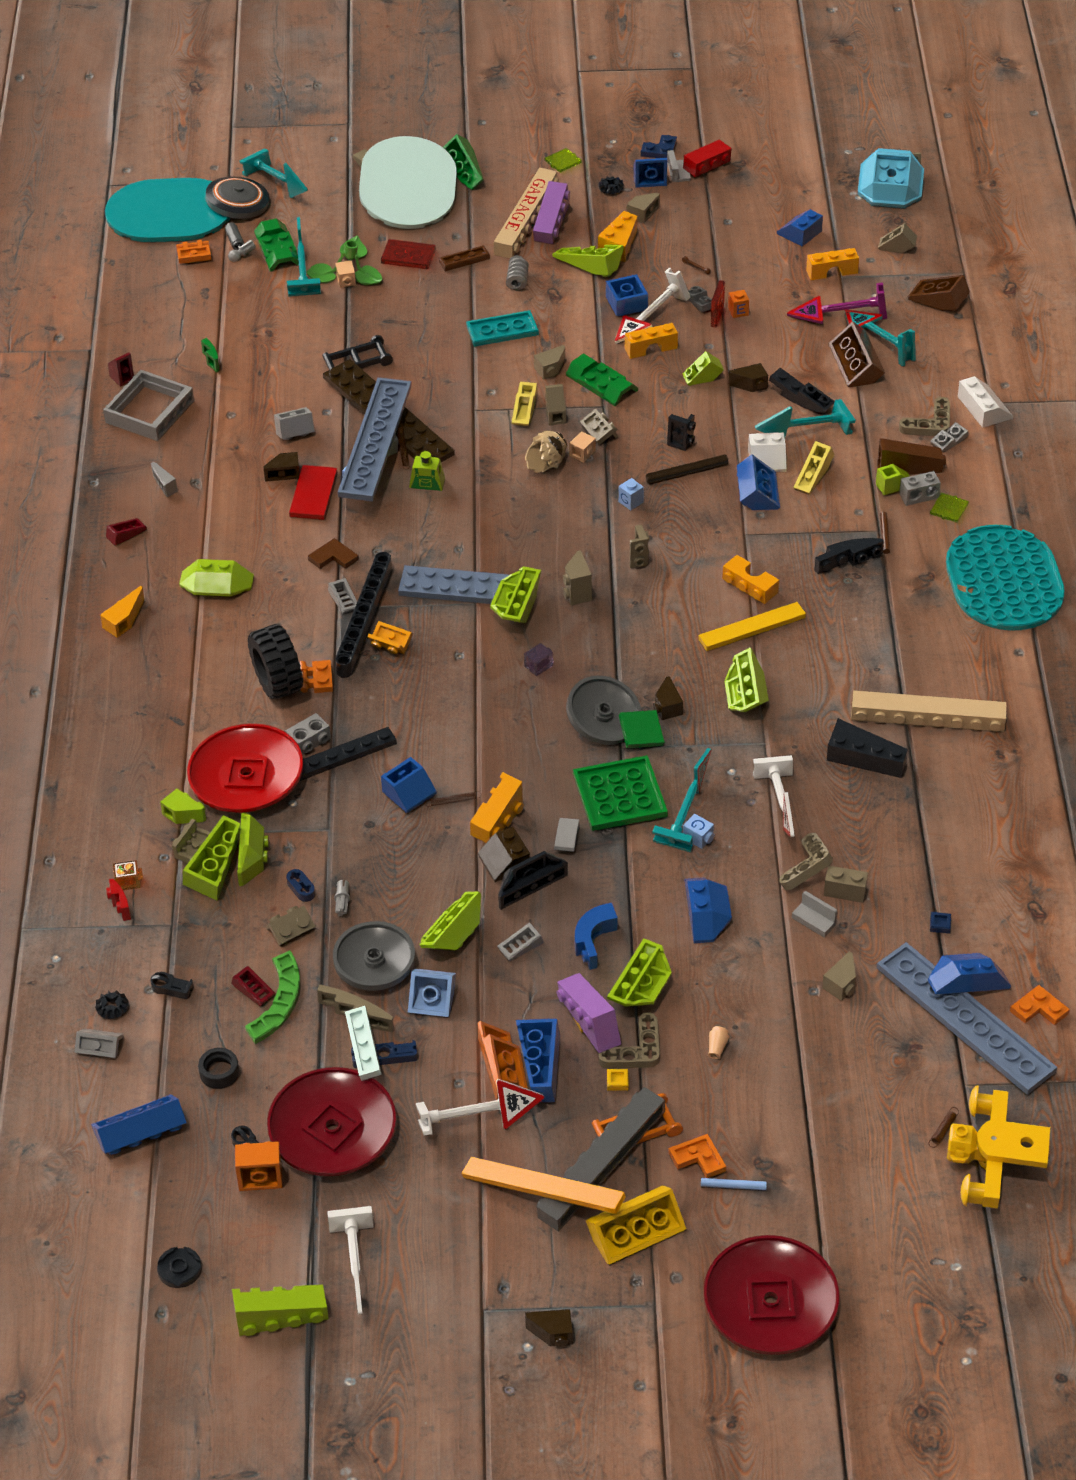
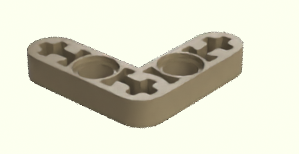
M945 397L936 398L934 401V419L902 418L899 422V431L908 435L936 436L941 430L946 432L950 428V401Z
M816 833L807 834L801 841L810 857L785 872L779 878V882L784 890H791L833 862V857Z
M643 1013L639 1017L640 1046L613 1047L599 1053V1064L601 1067L607 1069L655 1067L659 1063L660 1056L657 1017L652 1013ZM646 1021H649L650 1029L646 1030ZM652 1037L655 1040L652 1043H647L643 1039ZM648 1050H652L651 1059L648 1058ZM631 1054L635 1058L633 1060H625L623 1057Z

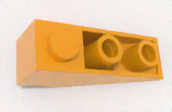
M139 586L100 615L102 628L116 638L131 629L145 600L142 586Z

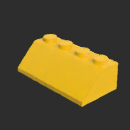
M663 1185L622 1203L617 1214L604 1211L585 1220L593 1242L609 1265L686 1230L672 1188Z

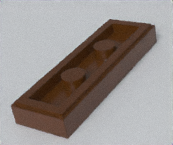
M483 245L440 257L439 263L444 271H449L489 260L490 254Z

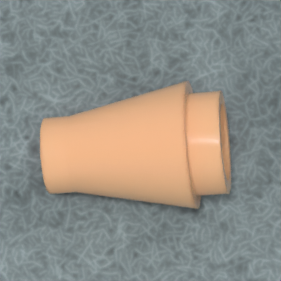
M715 1026L709 1032L708 1056L712 1059H720L730 1038L728 1035L729 1031L726 1028Z

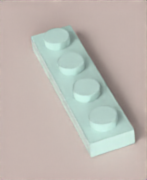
M362 1006L346 1011V1019L361 1081L382 1075L366 1007Z

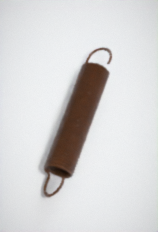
M949 1110L929 1140V1146L931 1140L937 1144L935 1147L938 1146L956 1119V1113Z

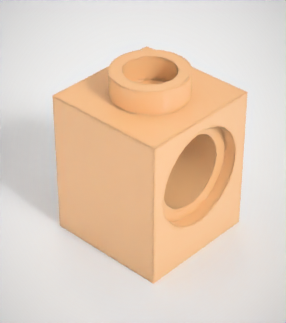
M352 261L335 263L339 287L355 286L356 279Z
M582 431L569 443V456L583 463L596 451V438Z

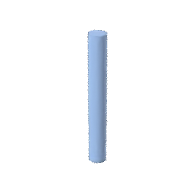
M701 1178V1187L766 1190L767 1183L764 1181Z

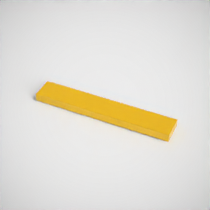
M795 602L698 635V640L705 650L709 651L806 618V613L799 603Z

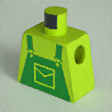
M424 451L414 459L409 488L442 491L445 475L441 460L431 457L430 452Z

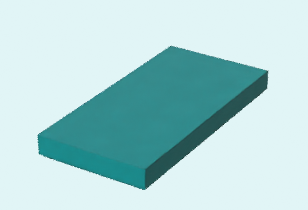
M531 310L466 322V327L474 347L539 335V330Z

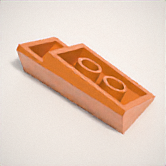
M479 1021L477 1023L478 1041L495 1099H499L497 1079L528 1089L520 1047L512 1043L510 1033Z

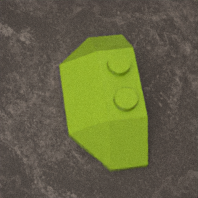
M198 559L182 571L179 585L194 595L233 596L245 590H252L254 574L233 560Z
M523 566L519 571L502 579L490 608L502 619L526 623L537 596L541 570Z
M751 648L734 655L733 664L729 668L724 681L728 708L731 711L746 712L769 701L765 675Z
M241 813L237 870L239 886H244L264 871V862H268V851L265 850V847H269V836L265 835L264 827L247 813Z
M465 892L459 900L447 908L421 938V948L457 950L462 947L463 942L468 936L473 934L474 929L480 923L481 893Z
M643 938L608 994L607 999L623 1006L654 1004L672 975L663 946Z

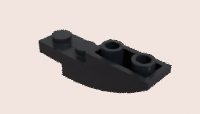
M781 367L769 378L771 383L782 390L780 395L803 408L825 413L834 405L835 401L809 382L804 385Z
M860 538L829 545L826 547V553L815 557L814 571L817 574H821L847 562L855 566L883 554L884 540L882 538Z

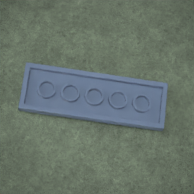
M405 565L398 593L399 596L491 604L500 581L509 575Z

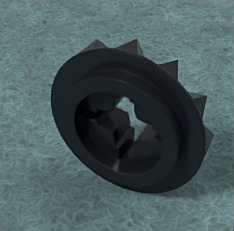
M606 176V179L601 178L599 182V190L606 194H617L624 188L623 180H620L619 177Z
M108 990L107 994H101L100 998L96 1000L95 1008L101 1017L115 1019L125 1014L129 1003L124 993L120 994L117 990L111 993ZM108 1002H111V1003L115 1002L116 1006H115V1005H114V1006H113V1005H109V1006H108Z

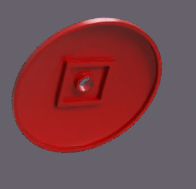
M240 724L217 731L202 741L189 759L187 777L191 790L204 804L226 812H252L279 802L296 787L303 771V757L297 742L286 732L264 724ZM245 772H250L249 775H243Z

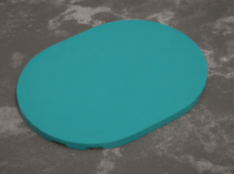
M200 178L148 179L131 183L115 192L105 207L108 226L116 234L139 242L190 241L204 238L206 234H214L219 231L226 222H229L230 217L223 216L208 206L205 199L206 188L212 181Z
M984 525L967 530V533L962 536L959 535L951 543L946 555L947 574L958 605L972 619L992 628L1015 631L1040 626L1051 620L1059 612L1064 600V584L1052 551L1044 541L1038 540L1034 534L1024 529L1022 531L1013 529L1009 525ZM957 584L967 587L966 592L959 590Z

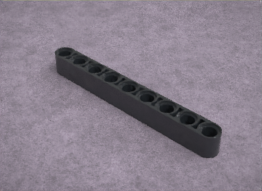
M387 552L377 553L373 560L336 655V673L341 678L350 677L354 672L390 578L392 562L391 555Z

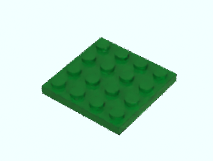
M648 755L573 769V777L592 831L668 817V810Z

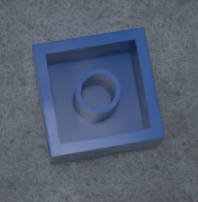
M637 274L606 281V298L616 317L644 311L648 308V293Z

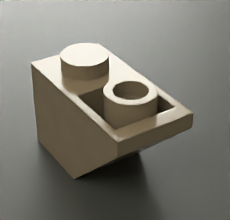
M563 384L545 386L546 415L549 425L566 424Z

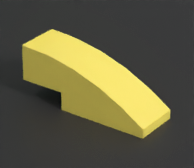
M520 382L519 390L516 394L512 424L529 426L537 397V383Z

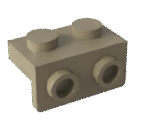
M642 525L635 526V539L630 540V568L648 565L649 534L647 531H644Z
M191 819L188 825L184 826L180 836L173 841L174 858L188 863L211 832L198 828L196 820Z
M296 905L286 911L288 914L282 917L278 914L269 919L270 923L266 928L271 930L279 946L316 927L305 906L298 908Z

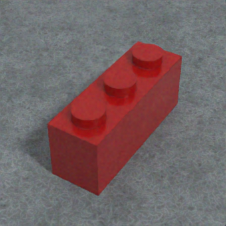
M720 139L685 154L683 169L697 177L730 162L732 148Z

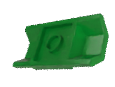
M277 218L261 221L254 230V234L269 271H273L279 263L292 261L299 266L297 249L286 225Z
M584 353L571 362L566 372L567 377L613 406H616L621 396L630 389L638 391V387L627 381L625 376L602 362L598 363Z

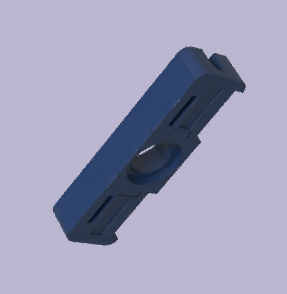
M412 1040V1043L395 1045L394 1042L375 1044L379 1065L413 1062L418 1059L415 1040ZM352 1047V1063L353 1067L357 1068L354 1050ZM382 1051L390 1053L387 1057L379 1056V1053Z

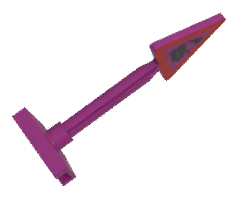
M883 282L876 283V297L822 306L821 296H817L787 312V316L823 324V313L871 306V308L878 307V312L882 314V319H887Z

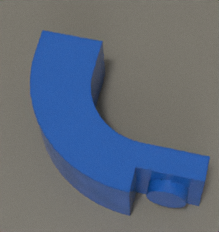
M612 903L592 908L580 918L576 925L575 954L576 956L582 955L583 962H587L589 970L597 968V953L593 944L594 939L601 934L617 931L618 917Z

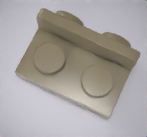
M594 409L580 421L588 433L596 438L598 445L611 435L616 439L619 437L616 434L617 428L612 422L608 423L609 419L603 412L600 414L597 409Z

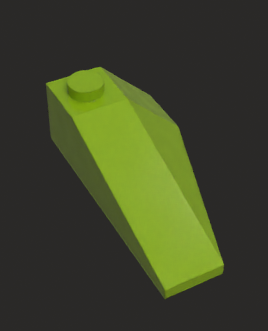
M610 244L604 245V248L596 249V246H590L582 250L581 247L561 248L552 253V255L559 260L595 275L608 277L618 270L624 246Z

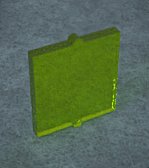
M567 148L544 158L559 173L582 163V160Z
M941 492L930 514L943 520L947 519L957 523L968 506L969 501Z

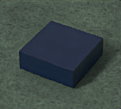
M931 912L930 932L950 934L951 914Z

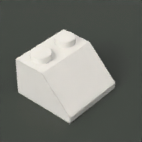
M784 433L749 434V456L753 454L776 472H786Z

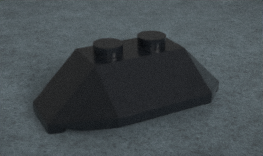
M543 851L508 869L504 873L498 894L500 910L568 876V862Z

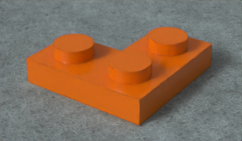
M1040 985L1036 986L1010 1007V1012L1025 1024L1040 1013L1052 1024L1056 1025L1069 1015L1070 1011L1068 1007Z
M708 1134L668 1148V1153L677 1169L697 1162L706 1178L726 1172V1165Z

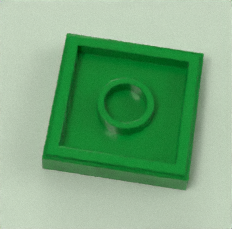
M656 710L619 713L626 748L664 745L665 742Z

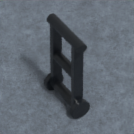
M381 335L373 336L368 343L330 354L325 352L322 355L329 370L335 367L332 360L349 355L352 356L355 364L360 368L378 363L382 366H388L393 362L392 355L386 353L383 347L384 339ZM377 348L380 356L361 361L358 353Z

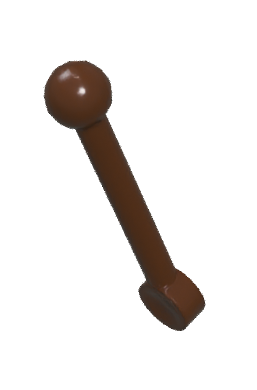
M687 256L682 258L683 263H689L703 270L706 274H710V268H704L690 261Z

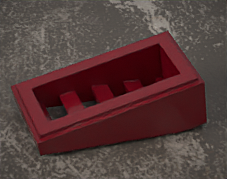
M138 518L107 526L106 538L113 545H118L147 530V527Z
M246 966L232 978L231 984L260 1007L276 994L249 966ZM252 983L255 984V985H254L253 987H251V988L248 987V986L251 985ZM258 987L261 989L257 993L253 992ZM264 992L267 994L262 999L258 997Z

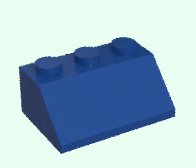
M751 454L737 465L740 502L751 510H778L780 502L776 471Z

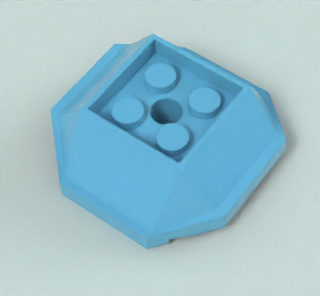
M878 148L861 163L858 195L861 198L863 197L872 206L906 208L914 202L921 200L924 168L911 151Z

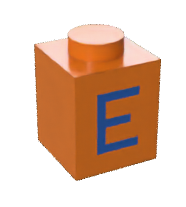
M745 290L728 293V310L732 318L749 315V298Z

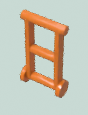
M657 1094L665 1100V1112L662 1116L666 1125L647 1131L637 1144L666 1133L669 1137H675L683 1131L681 1123H675L666 1105L668 1102L666 1094ZM618 1115L601 1122L598 1119L592 1121L591 1124L597 1136L600 1137L607 1124L611 1121L613 1122Z

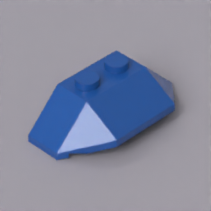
M705 877L684 879L693 943L714 942L732 920L727 886Z
M981 953L942 955L928 978L935 994L1011 988V984L1004 972L991 958Z

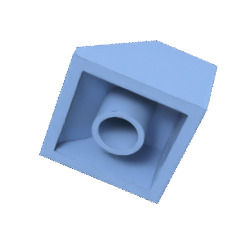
M414 969L411 972L408 1013L449 1017L454 996L456 973Z

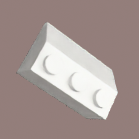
M975 376L959 381L958 398L982 428L1013 419V415L989 385Z

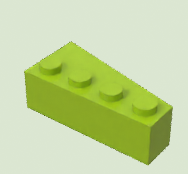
M224 815L183 869V885L216 901L218 900L240 839L239 822Z
M323 1284L294 1286L292 1290H286L282 1286L273 1287L272 1291H260V1288H251L250 1292H240V1289H232L239 1336H251L259 1332H272L280 1328L298 1327L302 1324L319 1323L329 1319Z

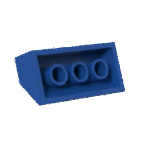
M170 1094L93 1123L91 1127L102 1151L105 1154L109 1153V1155L120 1152L121 1147L127 1145L134 1147L141 1144V1140L145 1138H158L162 1136L161 1132L170 1130V1132L182 1128V1124L187 1122L179 1099Z

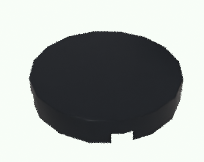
M189 1247L170 1248L159 1257L157 1265L158 1277L162 1283L172 1288H183L193 1284L199 1278L202 1270L199 1255Z

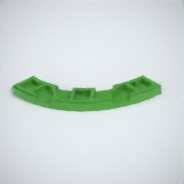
M291 950L272 958L279 976V988L272 1006L259 1018L245 1025V1029L254 1044L261 1042L278 1030L288 1019L296 1005L300 990V976L298 965Z

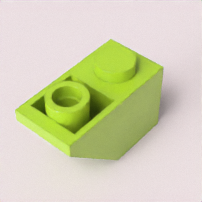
M705 351L682 374L687 385L691 386L712 382L724 371V368L718 358Z
M891 464L877 469L876 485L883 495L900 491L901 479L911 476L908 472Z
M175 789L160 801L162 815L175 824L189 823L191 819L196 820V823L206 821L204 805L193 800L186 792L183 793L179 789Z

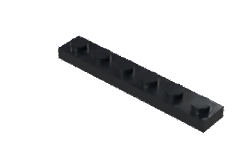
M386 727L304 758L303 771L299 781L396 745L397 740L390 728Z

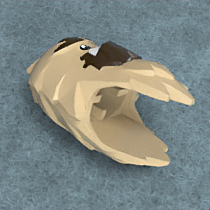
M544 431L538 433V436L533 437V442L525 455L527 468L534 470L535 473L544 472L552 467L557 469L565 456L567 441L559 432Z

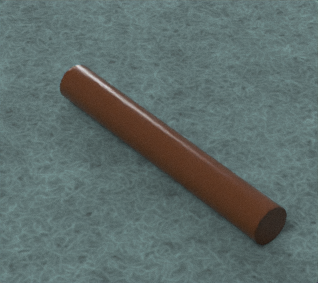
M881 512V533L884 540L883 553L889 554L888 518L886 512Z

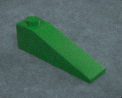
M456 134L442 148L451 155L455 162L456 177L471 190H474L484 179L468 139Z

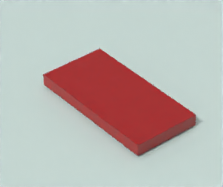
M302 466L290 507L289 517L325 519L337 476V468Z

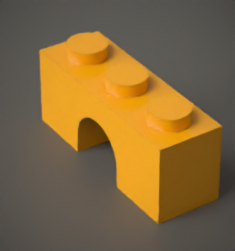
M855 248L807 255L806 271L810 280L827 278V272L832 267H839L842 276L858 274L859 256Z
M673 323L625 333V351L630 359L646 356L647 348L654 343L658 344L662 352L678 349V332Z
M739 555L734 556L723 565V580L763 604H766L779 593V579L766 571L759 576H751V563Z

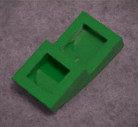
M205 338L201 340L202 353L206 356L207 365L215 372H219L217 351L210 340Z

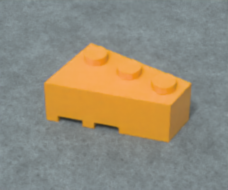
M623 211L598 235V248H604V245L610 244L623 245L624 250L620 261L626 262L630 246L633 244L637 234V216Z
M504 772L500 775L501 782L497 788L493 787L490 793L492 796L488 802L481 804L470 821V835L485 843L495 833L504 830L506 826L508 827L513 818L520 814L524 807L522 781Z

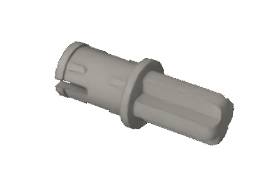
M343 880L337 882V893L334 896L336 902L335 912L339 916L347 914L348 902L350 901V895L348 894L350 885L346 880L344 886Z

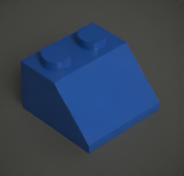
M667 158L635 160L633 172L635 188L667 186Z
M811 209L807 210L785 224L777 231V234L803 247L822 232L823 215Z

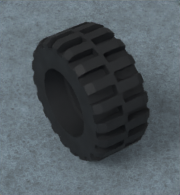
M273 624L251 632L248 636L249 654L256 676L266 695L276 700L299 692L303 687L301 665L294 645L283 626Z

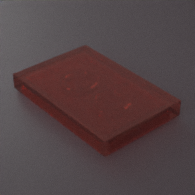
M388 239L381 257V263L429 269L436 251V245Z

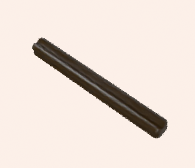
M724 454L647 473L645 475L648 484L727 465L728 457Z

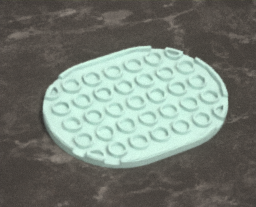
M399 136L383 140L372 146L362 160L359 185L361 204L374 219H379L384 224L392 227L417 229L431 223L435 224L451 211L454 204L456 185L455 162L444 148L427 139Z

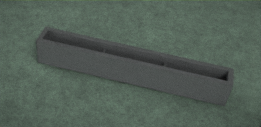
M643 1087L640 1092H636L631 1102L619 1111L618 1117L613 1122L611 1121L607 1124L600 1137L597 1136L593 1140L591 1147L586 1152L584 1151L580 1154L573 1167L570 1166L566 1170L563 1178L600 1186L665 1112V1100L646 1087ZM542 1197L537 1203V1214L540 1220L559 1232L581 1206Z

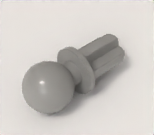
M249 240L242 246H238L239 250H231L229 252V260L232 262L239 261L241 255L246 257V254L255 249L256 245L252 240Z

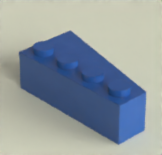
M557 1019L516 1020L530 1088L532 1091L544 1095V1099L540 1102H555L560 1046Z

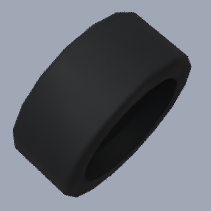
M213 1048L206 1051L199 1059V1075L201 1081L208 1087L213 1089L228 1087L239 1076L237 1057L229 1049ZM218 1061L227 1062L231 1065L229 1071L220 1075H213L206 1071L209 1065Z

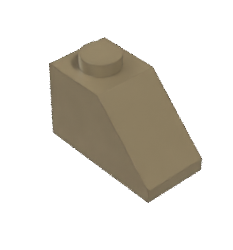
M660 193L635 196L628 202L626 206L627 212L636 215L638 222L645 223L660 207Z
M904 223L881 237L878 249L896 253L910 251L916 245L917 235Z
M562 345L534 355V369L543 380L559 374L566 360L565 346Z
M849 951L823 975L822 988L841 1001L847 996H851L856 989L853 953Z

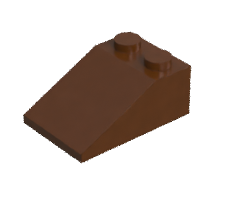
M957 275L920 280L907 297L908 300L942 311H954L959 308L960 304L970 293L965 276Z

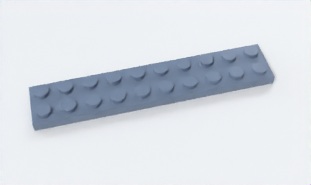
M377 378L338 489V497L373 501L412 387L411 381Z
M907 942L877 963V969L1027 1095L1057 1072V1066L967 992L935 994L928 981L935 966Z

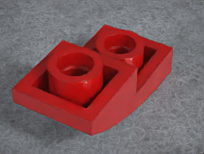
M109 879L110 887L106 888L108 900L112 899L113 907H117L118 914L122 913L123 921L131 920L128 901L124 891L114 879Z

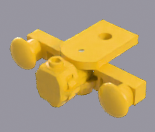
M977 1085L970 1094V1113L973 1117H975V1114L990 1115V1120L983 1124L978 1132L973 1126L953 1123L950 1126L946 1159L950 1162L965 1164L978 1160L981 1167L986 1170L985 1183L970 1182V1174H967L961 1185V1201L965 1207H967V1203L981 1204L982 1207L998 1209L1002 1163L1047 1168L1050 1127L1006 1122L1008 1092L993 1090V1095L978 1093L979 1085ZM1028 1142L1032 1147H1023L1021 1143Z

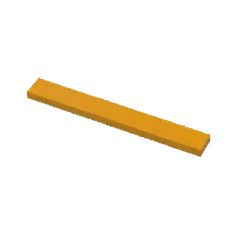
M475 1157L469 1159L462 1171V1176L466 1179L615 1214L619 1211L626 1197L622 1191Z

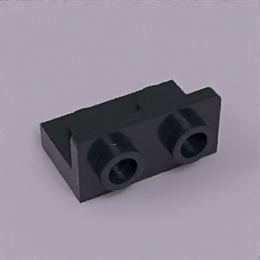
M673 414L668 417V446L686 451L690 445L694 444L695 415L691 414L688 419Z

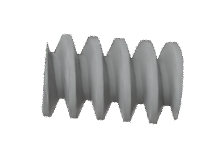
M515 255L509 260L506 286L508 288L521 290L527 285L529 264L523 257Z

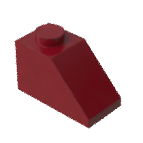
M129 352L107 363L109 376L120 387L129 383L133 378L132 358Z

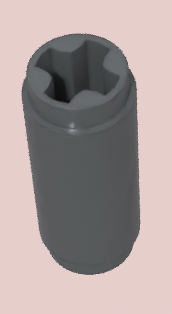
M230 222L225 226V232L232 248L239 250L238 246H242L244 241L237 225Z

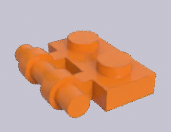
M197 240V242L187 243L186 241L182 242V244H176L179 264L211 260L209 241Z
M331 660L312 661V667H308L305 661H300V668L303 674L301 692H308V688H314V693L333 692ZM307 676H313V679H308Z

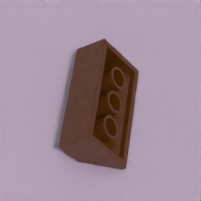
M852 321L828 343L848 387L873 384L885 374L866 330Z

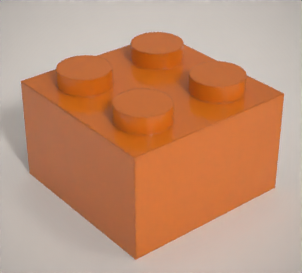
M267 1141L264 1143L235 1145V1168L239 1191L283 1188L279 1142Z

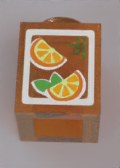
M137 860L113 863L114 879L121 886L122 890L141 888L140 880L144 878L142 868H138Z

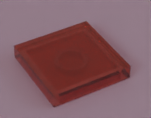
M722 280L718 281L711 301V327L715 328L718 326L724 309L725 281Z

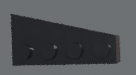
M838 718L828 743L826 761L902 778L906 767L908 749Z

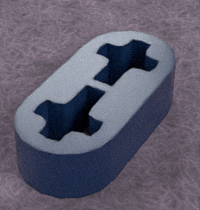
M299 869L290 870L286 876L287 884L297 898L303 902L314 899L315 888L308 877Z

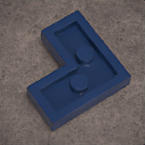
M661 135L659 144L643 142L641 157L667 158V151L675 150L677 136Z

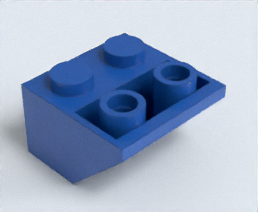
M412 757L381 776L382 792L406 813L437 794L424 768Z

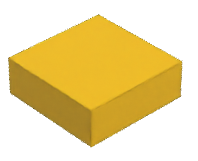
M607 1069V1091H628V1069Z

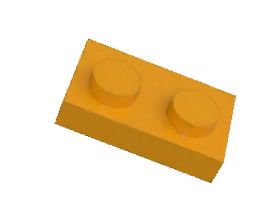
M378 621L373 634H368L367 638L370 640L371 645L381 649V647H384L393 654L398 652L405 654L413 634L410 631Z

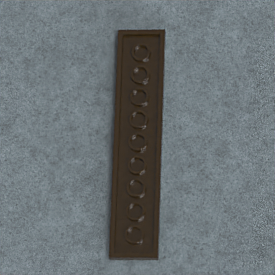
M351 359L324 372L323 379L365 415L376 381ZM404 407L398 428H403L405 446L410 456L415 459L422 452L428 451L431 453V457L439 458L443 462L455 455V450Z

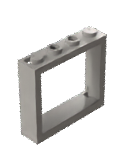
M140 370L103 409L105 423L158 441L194 402L193 388ZM144 387L175 398L152 424L121 413Z

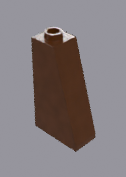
M881 438L879 439L877 467L881 468L894 464L908 472L909 475L933 471L935 473H942L943 466L946 465V456L942 454L941 448Z

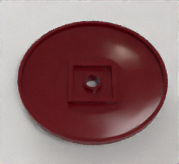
M343 1067L316 1069L296 1077L278 1092L270 1106L267 1117L268 1136L271 1142H279L281 1159L299 1171L317 1176L345 1175L368 1166L387 1149L396 1128L395 1106L384 1086L373 1077L361 1081L357 1070ZM334 1124L338 1126L333 1130L327 1128V1126Z
M761 1235L749 1237L730 1245L714 1259L705 1277L704 1304L715 1328L733 1344L759 1354H789L811 1346L830 1329L838 1311L839 1287L832 1268L814 1249L792 1238ZM771 1296L776 1298L777 1301L775 1303H768L765 1301V1298Z

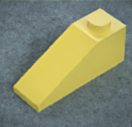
M815 441L794 485V489L811 494L828 470L834 457L831 446Z

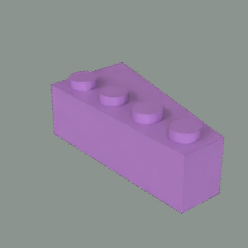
M548 182L533 229L534 241L553 244L555 238L558 237L559 228L569 207L570 191H568L566 183Z
M580 973L558 981L559 990H557V996L560 1002L564 1003L576 1022L579 1023L597 1052L601 1053L621 1045L615 1009Z

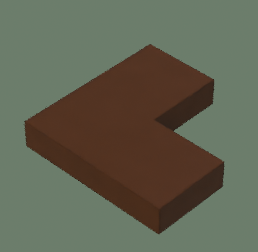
M333 538L309 554L308 561L321 569L334 560L346 569L359 560V555Z

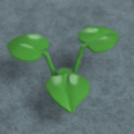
M357 235L347 240L340 247L341 256L338 262H341L344 256L348 260L355 258L357 269L359 270L355 272V279L359 283L373 285L382 282V276L377 269L368 265L360 267L359 259L367 255V249ZM324 263L315 264L306 271L311 279L320 278V283H329L336 278L334 274L336 266L332 269L331 266Z

